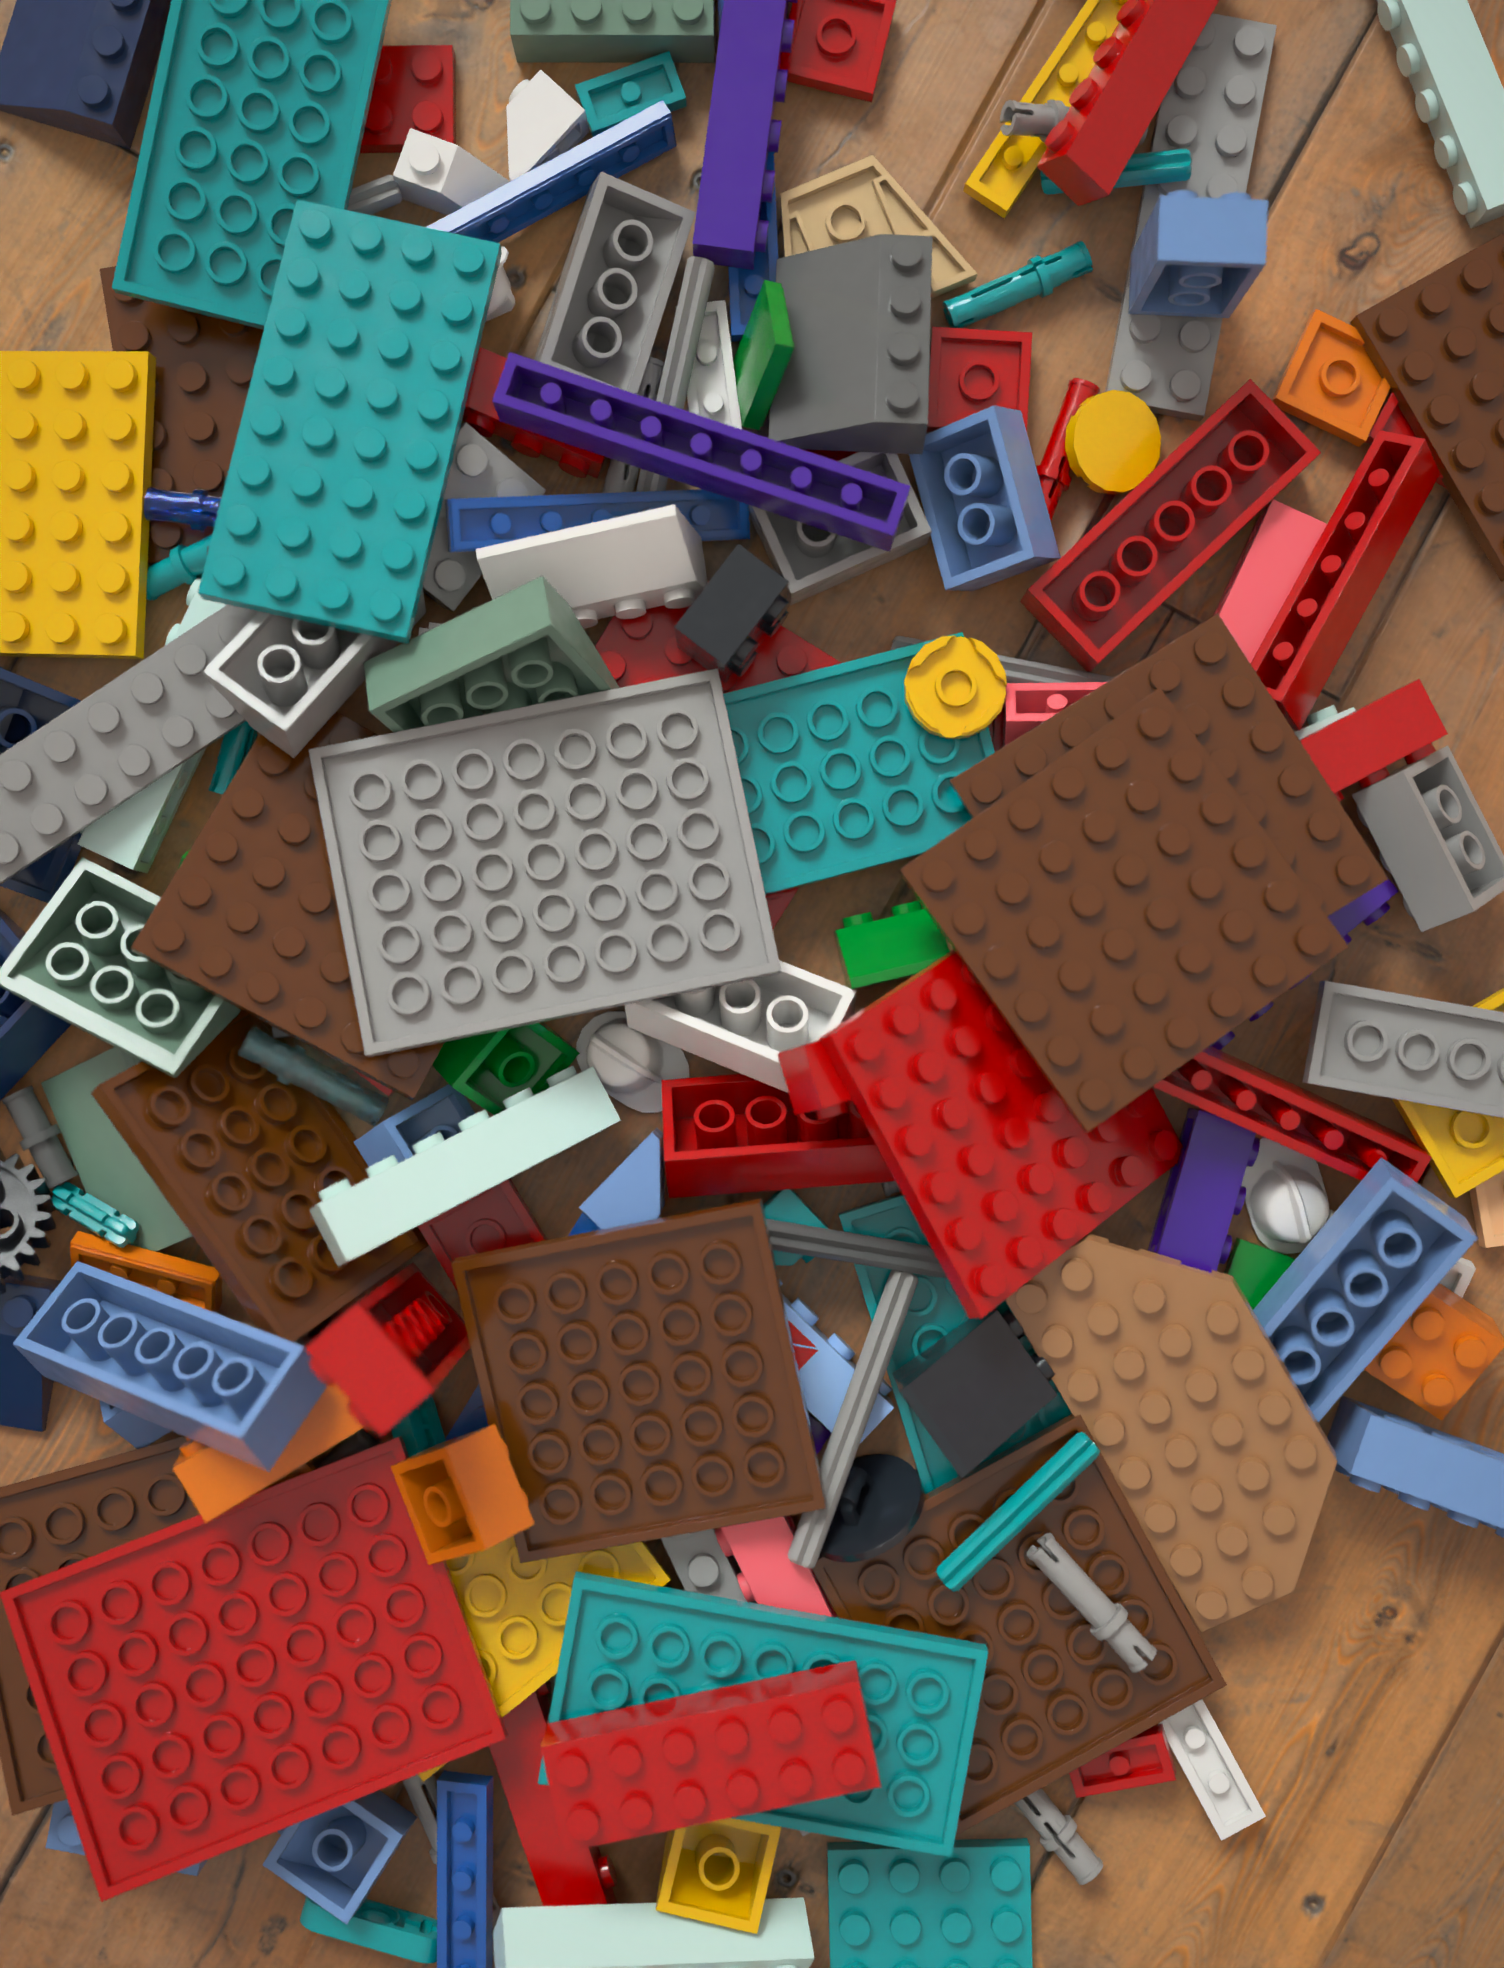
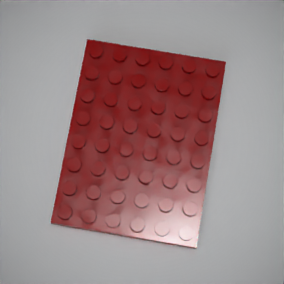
M402 1436L260 1490L207 1523L199 1514L0 1592L101 1902L507 1738L508 1733L447 1562L442 1561L431 1565L428 1564L390 1466L409 1458Z

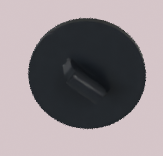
M871 1454L854 1458L820 1555L836 1562H858L876 1557L903 1540L917 1523L924 1506V1488L915 1469L905 1460L888 1454Z

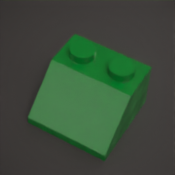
M919 901L891 907L893 917L873 921L871 912L842 919L844 928L835 930L834 936L846 987L854 989L917 974L950 952L946 938L926 910L922 909Z
M540 1022L446 1041L432 1066L451 1087L491 1114L496 1115L506 1110L502 1101L529 1087L534 1095L550 1088L546 1079L567 1069L580 1053L547 1024Z

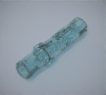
M252 1027L239 1049L238 1056L256 1063L277 1075V1081L285 1085L291 1082L330 1104L357 1116L371 1126H375L376 1122L380 1120L388 1105V1097L374 1090L372 1091L346 1075L316 1061L314 1058L306 1055V1049L301 1046L295 1045L293 1048L259 1030V1028Z

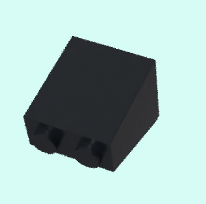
M994 1308L983 1318H970L892 1373L900 1393L960 1478L971 1472L1057 1396V1393L1049 1383L1055 1373L1043 1357H1038L1036 1352L1030 1356L1019 1339L1026 1334L1009 1309L1000 1314Z

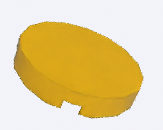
M1110 390L1087 398L1079 405L1081 407L1078 408L1076 414L1071 416L1066 427L1065 451L1070 468L1077 478L1082 477L1089 484L1087 487L1097 493L1115 495L1134 489L1155 469L1160 458L1161 434L1156 417L1143 400L1130 392Z
M942 636L924 645L911 660L904 679L905 703L913 719L928 733L945 739L969 738L985 730L1001 712L1006 696V672L997 654L982 641L970 637Z

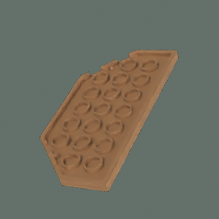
M1090 1233L1005 1299V1301L1024 1329V1333L1038 1357H1043L1055 1373L1051 1379L1073 1416L1081 1415L1165 1572L1198 1628L1203 1632L1294 1592L1337 1463L1336 1452L1232 1275L1212 1270L1210 1273L1183 1265L1181 1260L1140 1248L1139 1251L1109 1243L1107 1238Z

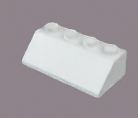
M675 505L476 549L477 560L492 600L543 576L570 605L584 629L595 626L598 623L597 619L615 615L621 619L637 618L644 615L646 609L665 605L667 608L688 607L692 605L695 598L699 596L708 584L701 537Z

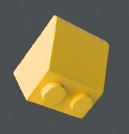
M728 1818L668 1831L664 1846L656 1911L757 1934L782 1827Z

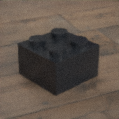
M738 544L674 627L677 647L707 670L718 669L720 680L724 683L729 680L733 673L741 677L758 655L755 649L759 644L758 640L766 633L772 637L787 618L789 612L786 609L790 604V601L787 600L789 581Z

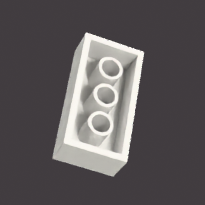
M779 960L781 974L624 1006L627 1026L629 1028L789 1093L777 1053L820 1040L821 1036L855 1015L856 990Z

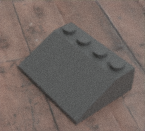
M879 234L777 259L776 282L781 283L784 290L794 350L770 407L769 439L805 450L899 454L923 453L928 426L933 236Z

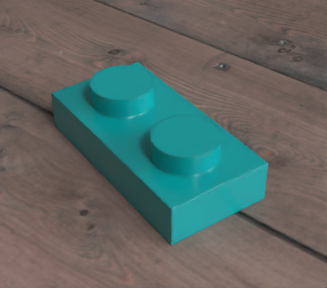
M669 51L575 85L580 105L586 111L592 137L661 100L664 101L670 112L687 107L686 96Z

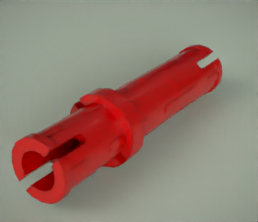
M1080 378L1069 380L1068 389L1053 426L1040 465H1036L1050 521L1053 519L1062 492H1066L1069 489L1072 481L1068 475L1071 468L1065 451L1066 427L1071 416H1074L1078 408L1081 407L1079 405L1087 398L1098 395L1100 392V388L1097 385Z

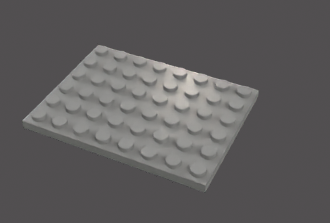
M718 669L309 749L364 1052L367 1057L781 974Z

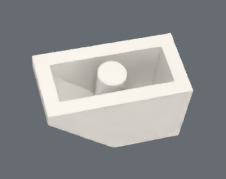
M542 70L530 81L525 79L520 82L511 93L509 104L506 106L510 182L574 148L589 132L585 109Z
M411 128L393 174V178L400 188L403 200L445 215L459 210L510 182L460 146Z

